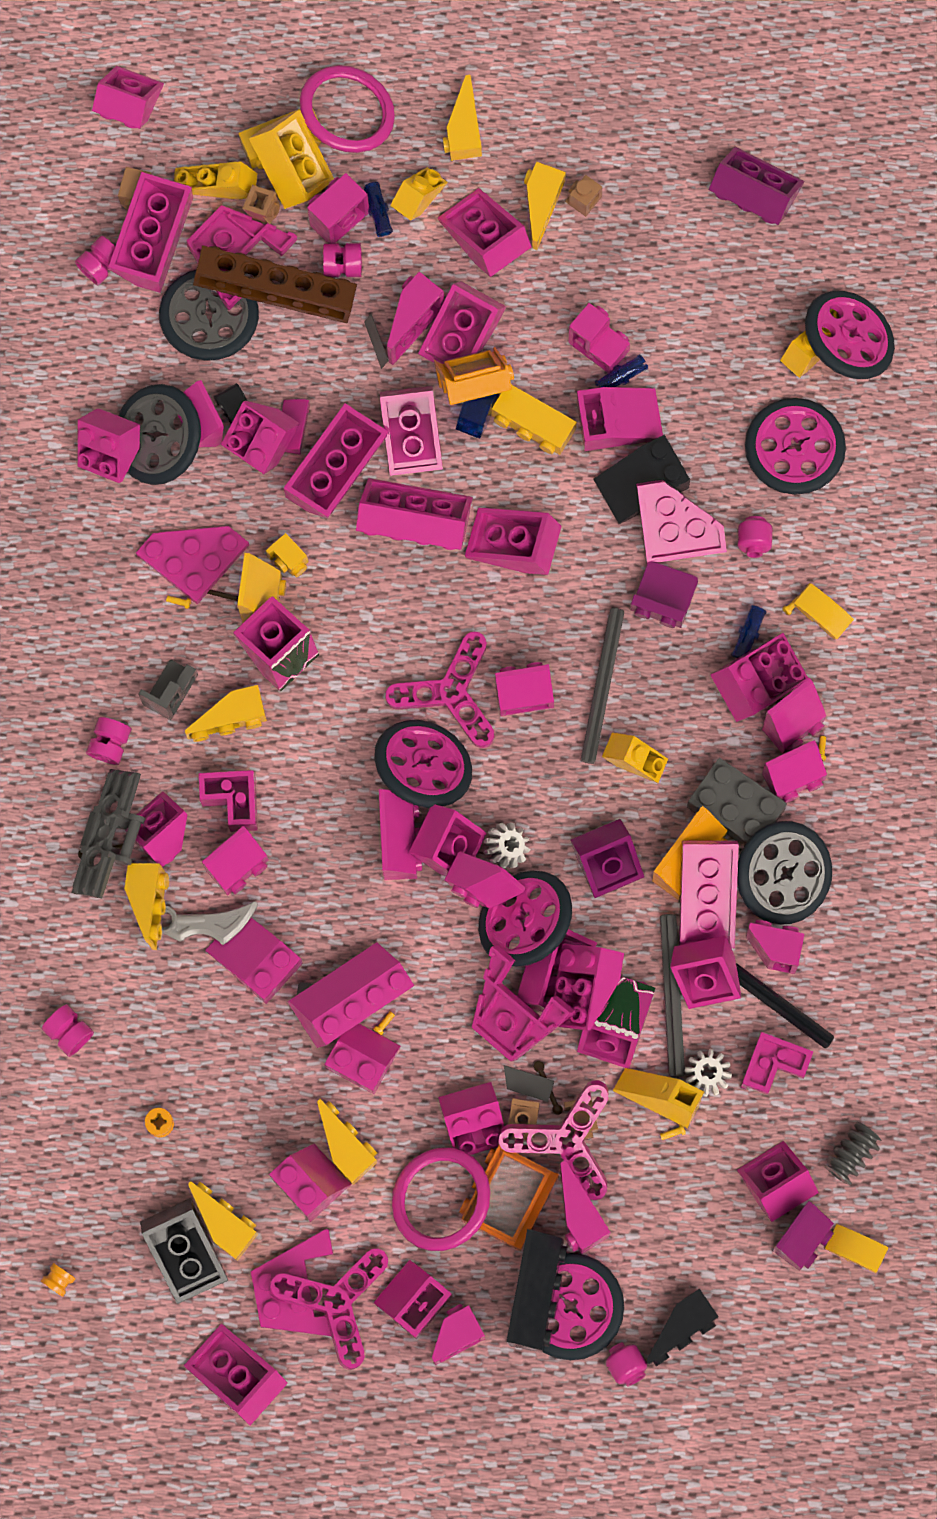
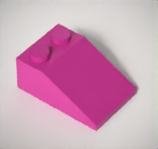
M480 188L438 217L439 222L470 259L489 277H492L531 248L524 225Z
M418 272L415 277L410 276L402 285L403 290L387 344L388 359L392 365L397 362L434 321L444 303V291L421 272Z
M462 281L454 283L418 354L433 363L436 360L444 364V361L480 353L494 332L506 306Z
M433 386L380 392L383 427L389 432L385 442L390 476L442 470Z
M478 507L465 557L522 573L548 575L562 526L549 513Z
M810 678L767 711L762 730L782 754L802 746L804 743L802 739L809 733L814 736L825 726L823 722L825 721L826 713L815 685Z
M250 918L244 928L226 944L222 945L215 939L205 950L265 1004L272 999L303 964L298 955L253 918Z
M565 1160L560 1164L565 1223L568 1233L565 1235V1240L573 1252L578 1250L582 1255L609 1238L611 1232Z
M223 1324L219 1325L184 1365L189 1372L250 1426L288 1384L271 1365Z

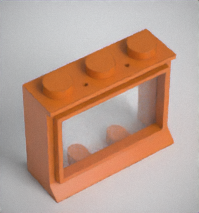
M498 1145L496 1150L491 1148L484 1162L488 1165L485 1173L490 1186V1204L486 1218L479 1231L521 1252L524 1247L527 1229H533L555 1182L559 1178V1174L517 1153L506 1152ZM475 1182L472 1185L475 1192L471 1200L466 1198L459 1211L463 1215L461 1221L466 1224L473 1215L477 1204Z

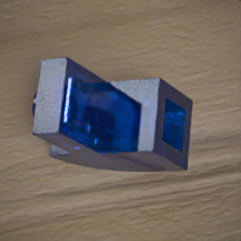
M501 393L463 402L455 430L480 439L488 426L492 413L491 409Z

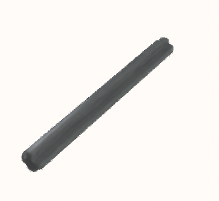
M611 608L609 612L581 755V761L587 764H594L596 761L624 617V610L619 608Z
M664 914L660 916L668 1073L670 1077H682L685 1075L681 994L670 968L674 946H678L677 923L675 915Z

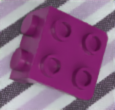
M651 561L647 564L638 591L633 596L631 611L643 619L653 618L659 620V623L666 627L675 628L676 626L682 628L698 584V578Z

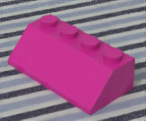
M141 172L108 269L135 286L161 293L193 201L192 187Z
M344 403L285 485V497L305 511L328 519L389 432Z
M368 478L359 502L356 531L370 536H387L393 540L414 541L420 545L442 546L447 550H461L473 497Z
M376 942L287 1002L316 1048L326 1046L415 985L401 963Z

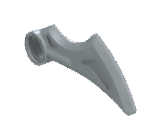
M254 901L230 911L212 914L178 915L174 909L166 906L165 913L172 916V923L168 927H162V934L168 935L180 942L193 935L205 934L215 938L224 945L244 928L256 911L258 903Z

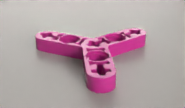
M475 631L466 634L443 680L396 683L389 686L385 694L387 704L393 709L446 706L476 747L486 748L490 746L494 740V730L466 691L486 651L487 643L484 635ZM477 638L479 639V645L482 647L474 649L472 657L476 658V660L473 661L469 656L461 655V653L468 654L470 644L467 642L474 641ZM460 662H467L471 666V670L466 675H459L455 671L456 665ZM451 675L459 681H465L464 685L458 682L456 686L458 696L452 695L451 698H447L445 688L450 689L454 683V679H449ZM408 688H413L412 696L414 702L409 703V697L401 698L400 703H395V699L390 698V696L394 695L395 690H400V693L405 695L409 694ZM421 688L430 689L432 691L431 699L428 701L419 700L417 698L418 690ZM464 707H470L475 712L474 717L469 721L462 720L459 716L460 710ZM478 719H481L482 722H479L478 726L483 732L489 731L487 734L488 740L475 739L478 736L476 729L473 726L471 730H468L467 727L474 725Z
M599 1080L588 1082L561 1125L509 1124L504 1126L500 1131L499 1145L503 1150L511 1153L560 1154L563 1160H566L588 1197L591 1200L601 1199L607 1192V1180L584 1142V1138L608 1101L609 1091L607 1085ZM597 1089L601 1090L602 1098L596 1097L592 1107L589 1106L588 1103L591 1100L590 1090L592 1092H595ZM578 1111H586L590 1118L586 1123H578L574 1119V1114ZM571 1127H573L575 1129V1132L572 1136L573 1143L568 1142L566 1145L563 1144V1138L561 1136L567 1137L571 1131ZM540 1132L546 1135L547 1142L543 1145H536L531 1137L535 1133ZM509 1133H514L515 1138H523L524 1133H528L527 1145H523L524 1139H515L514 1144H510L507 1139ZM580 1156L585 1157L589 1161V1165L585 1169H578L573 1164L574 1159ZM590 1173L595 1184L601 1183L597 1192L594 1188L589 1189L590 1180L587 1175Z
M381 1249L369 1250L334 1286L281 1273L270 1281L269 1292L277 1300L324 1312L338 1361L343 1368L352 1370L363 1363L365 1355L351 1304L386 1269L388 1257ZM378 1255L381 1258L379 1264L382 1267H373L368 1273L372 1276L369 1279L366 1272L358 1268V1266L362 1265V1268L365 1269L371 1262L369 1256L375 1258ZM358 1274L362 1277L363 1286L360 1289H352L349 1286L348 1278L350 1275ZM281 1280H285V1285L291 1288L295 1287V1282L299 1283L300 1286L296 1291V1299L291 1297L293 1291L285 1290L283 1294L278 1293L279 1288L275 1287V1283L279 1284ZM309 1286L316 1290L317 1297L314 1301L307 1302L302 1298L301 1291L304 1287ZM322 1290L327 1291L324 1296L327 1298H333L336 1294L339 1295V1300L343 1302V1305H339L337 1309L332 1308L333 1303L326 1300L323 1301V1306L318 1305L322 1298ZM346 1321L350 1324L351 1333L349 1336L342 1337L337 1333L336 1325L338 1322ZM352 1338L355 1339V1343L350 1344L352 1353H358V1357L354 1360L355 1364H351L350 1360L344 1359V1356L348 1353L347 1345L341 1347L339 1342H347Z

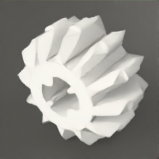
M500 823L496 825V829L492 828L488 831L490 838L484 839L483 843L489 846V849H486L484 854L492 855L490 863L495 864L498 862L500 867L506 868L508 866L512 869L517 867L518 863L526 860L524 853H528L531 849L525 846V842H528L530 838L521 836L524 831L523 828L515 829V823H508L507 825ZM505 841H507V843H506L505 845H508V844H509V850H507L508 846H507V847L504 846V842H505Z
M709 1049L707 1058H705L701 1050L698 1051L697 1057L699 1061L690 1057L688 1062L693 1067H685L684 1070L685 1073L693 1075L686 1079V1083L692 1084L696 1081L697 1084L694 1087L698 1089L700 1087L704 1088L703 1097L708 1096L709 1088L712 1089L715 1096L719 1095L717 1085L722 1089H726L728 1084L722 1079H731L732 1077L731 1073L723 1071L730 1067V1063L720 1064L724 1057L722 1053L716 1059L712 1058L714 1054L712 1049ZM704 1067H708L709 1070H715V1073L712 1075L713 1079H709L708 1076L702 1077L701 1073H703Z

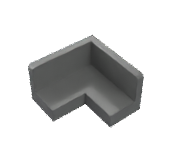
M170 660L150 694L142 689L138 693L143 706L172 720L198 676L197 670L188 664L184 667Z

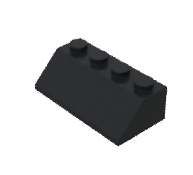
M527 1229L506 1341L511 1347L543 1353L545 1346L550 1347L552 1330L548 1329L550 1318L555 1319L558 1302L553 1301L555 1290L560 1291L563 1274H559L558 1271L560 1262L565 1263L568 1250V1246H563L564 1240L560 1237Z

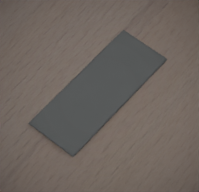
M370 314L364 323L382 369L388 362V358L373 316Z
M504 1065L506 1087L508 1090L548 1102L554 1080Z

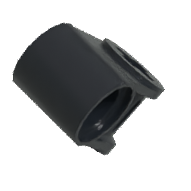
M236 383L214 395L217 405H220L224 412L223 415L232 424L243 401H247L240 386Z

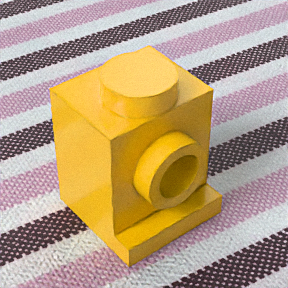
M286 533L266 550L267 557L270 560L276 558L274 563L283 573L288 571L297 578L307 569V555Z

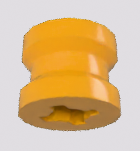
M154 1108L145 1117V1127L153 1136L165 1137L173 1130L174 1120L167 1110Z
M53 1263L50 1266V1273L47 1276H43L40 1281L63 1297L66 1294L68 1284L73 1283L76 1278Z

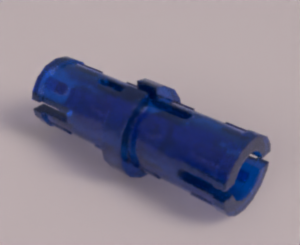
M368 183L363 187L364 191L368 194V213L373 218L377 236H388L393 232L387 213L389 211L388 204L384 202L380 183Z
M639 354L624 365L615 366L612 372L595 380V385H599L598 388L618 387L621 384L626 385L629 383V379L648 370V365L643 364L646 361Z
M755 605L750 606L743 627L740 626L738 630L740 635L731 653L733 657L738 658L751 651L754 641L758 640L760 636L758 631L767 613L763 608Z

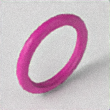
M341 65L326 67L309 77L301 89L300 110L307 127L316 138L333 149L350 153L369 151L380 146L393 130L395 114L389 93L376 78L361 69ZM333 78H348L366 86L375 94L382 108L383 116L378 130L372 136L363 140H346L328 132L319 123L313 112L312 100L316 89L323 82Z
M439 1147L428 1150L411 1160L397 1178L392 1195L393 1217L399 1231L407 1241L418 1248L428 1251H445L456 1248L468 1241L484 1222L490 1204V1186L483 1167L470 1154L452 1147ZM437 1161H451L466 1168L472 1175L477 1189V1204L470 1220L461 1230L445 1237H430L416 1230L410 1223L405 1210V1194L409 1183L423 1167Z

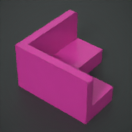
M761 1032L740 1088L746 1090L748 1087L768 1095L777 1069L804 1079L814 1051Z

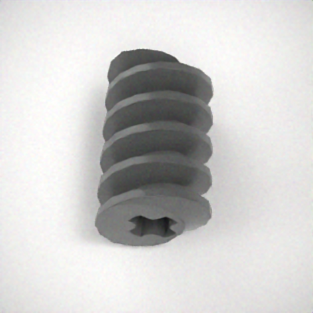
M856 1122L854 1125L857 1132L850 1130L847 1133L850 1140L842 1139L840 1143L843 1149L836 1147L833 1150L837 1158L828 1156L826 1160L829 1166L824 1165L832 1175L848 1185L852 1184L848 1175L851 1174L857 1177L859 1174L855 1166L865 1168L866 1165L862 1158L865 1157L871 1160L873 1156L869 1149L879 1151L880 1148L876 1141H882L876 1133L861 1122Z

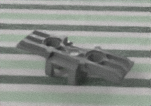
M110 769L98 806H94L93 811L90 812L79 848H81L80 852L83 854L71 893L102 899L114 862L121 865H131L132 859L130 857L139 828L145 822L144 817L130 813L140 780V773ZM117 801L116 810L110 814L111 805ZM116 828L127 830L121 852L112 846ZM100 854L101 859L99 863L94 865L95 856Z

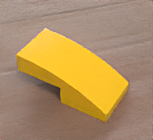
M809 583L792 603L808 619L815 621L833 639H838L854 620L843 608L812 583Z
M836 1224L833 1230L834 1234L824 1249L876 1274L889 1247Z

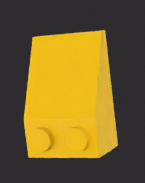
M244 553L237 604L242 623L271 596L279 602L280 596H285L286 580H282L281 571L250 553Z

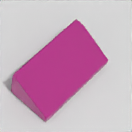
M289 399L283 402L282 412L300 423L285 451L287 453L301 455L310 408V401L307 399Z

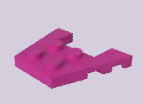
M221 205L187 240V247L198 262L202 245L207 247L215 246L223 251L247 255L261 240L282 257L297 241V235L289 231L288 233L276 229V226L268 223L266 225L252 220V217ZM219 268L222 271H229L226 268ZM216 291L228 310L242 298Z
M496 945L492 946L489 951L491 959L489 967L485 969L483 977L485 984L483 993L479 994L472 1028L512 1062L519 1059L575 1013V1010L558 996L551 997L544 1011L539 1016L502 984L515 959Z
M329 1229L321 1231L251 1271L261 1328L331 1336L326 1316L315 1317L313 1309L277 1300L269 1292V1283L276 1275L284 1273L308 1279L305 1260L333 1255ZM281 1280L279 1284L275 1283V1287L279 1288L278 1293L283 1294L285 1290L293 1291L291 1297L296 1299V1291L300 1286L299 1283L295 1282L294 1288L287 1287L285 1280ZM304 1287L301 1291L302 1298L307 1302H312L310 1287ZM340 1321L336 1325V1331L342 1337L348 1336L346 1321Z

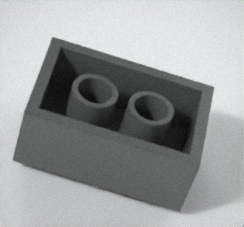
M718 758L689 799L687 808L697 814L702 806L705 807L728 830V836L745 846L746 842L755 832L768 824L778 821L785 811L787 803L721 758Z

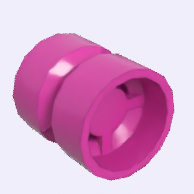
M102 235L90 246L91 252L85 251L75 260V264L80 271L97 286L108 277V266L115 249V245Z
M338 243L324 244V275L331 278H339L341 274H345L346 277H362L361 243H346L344 247H341ZM337 257H343V264H337Z
M98 717L93 731L96 738L90 739L86 754L96 760L119 765L124 752L121 746L127 743L132 729L119 721Z
M66 1004L47 1019L42 1026V1030L51 1040L57 1039V1046L70 1057L91 1039L94 1031L84 1021L78 1022V1015Z

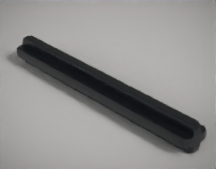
M736 963L740 986L823 1048L829 1047L834 1040V1036Z

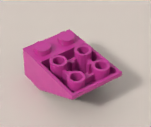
M601 387L577 391L576 401L584 451L651 442L663 435L655 388Z
M784 633L770 639L710 675L736 722L755 715L809 679Z
M562 944L554 996L562 999L575 1010V1013L558 1027L591 1030L620 981L624 953L602 947Z

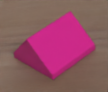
M199 380L183 393L192 401L198 412L201 424L199 447H216L222 443L224 425L202 381ZM178 415L181 423H183L182 417Z

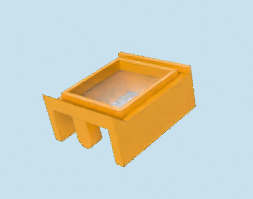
M496 347L493 348V352L488 350L444 361V364L434 360L439 388L443 389L444 394L447 393L450 405L512 390L510 381L514 380L512 366L507 364L505 355H500Z

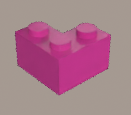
M588 303L569 326L568 343L608 374H611L630 351L629 339L621 331L617 330L615 332L609 327V315L602 307H594Z
M253 770L199 773V797L202 807L227 805L230 832H237L243 826L248 831L258 830L256 777Z

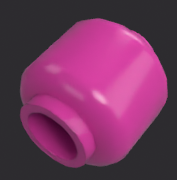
M761 516L747 517L738 526V548L742 552L747 553V556L751 558H759L764 553H767L772 548V525Z
M621 1342L609 1350L611 1355L606 1360V1367L617 1384H626L629 1387L646 1376L644 1372L647 1369V1362L636 1345L630 1344L625 1346Z

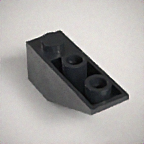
M700 1289L676 1304L646 1360L647 1365L654 1363L655 1366L660 1365L670 1358L667 1352L675 1347L679 1351L693 1342L691 1336L700 1331L704 1335L716 1327L714 1321L719 1316Z

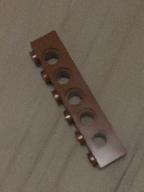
M203 245L193 282L194 286L343 323H348L357 284L351 283L347 279H335L319 272L311 273L299 270L295 266H283L267 259L259 260L248 257L243 253H231L215 246L207 247ZM219 268H226L229 271H222ZM245 274H251L254 278H249ZM275 280L278 281L280 284H274L271 281ZM297 287H303L306 290L302 291L299 290ZM323 293H327L332 297H326L323 295Z

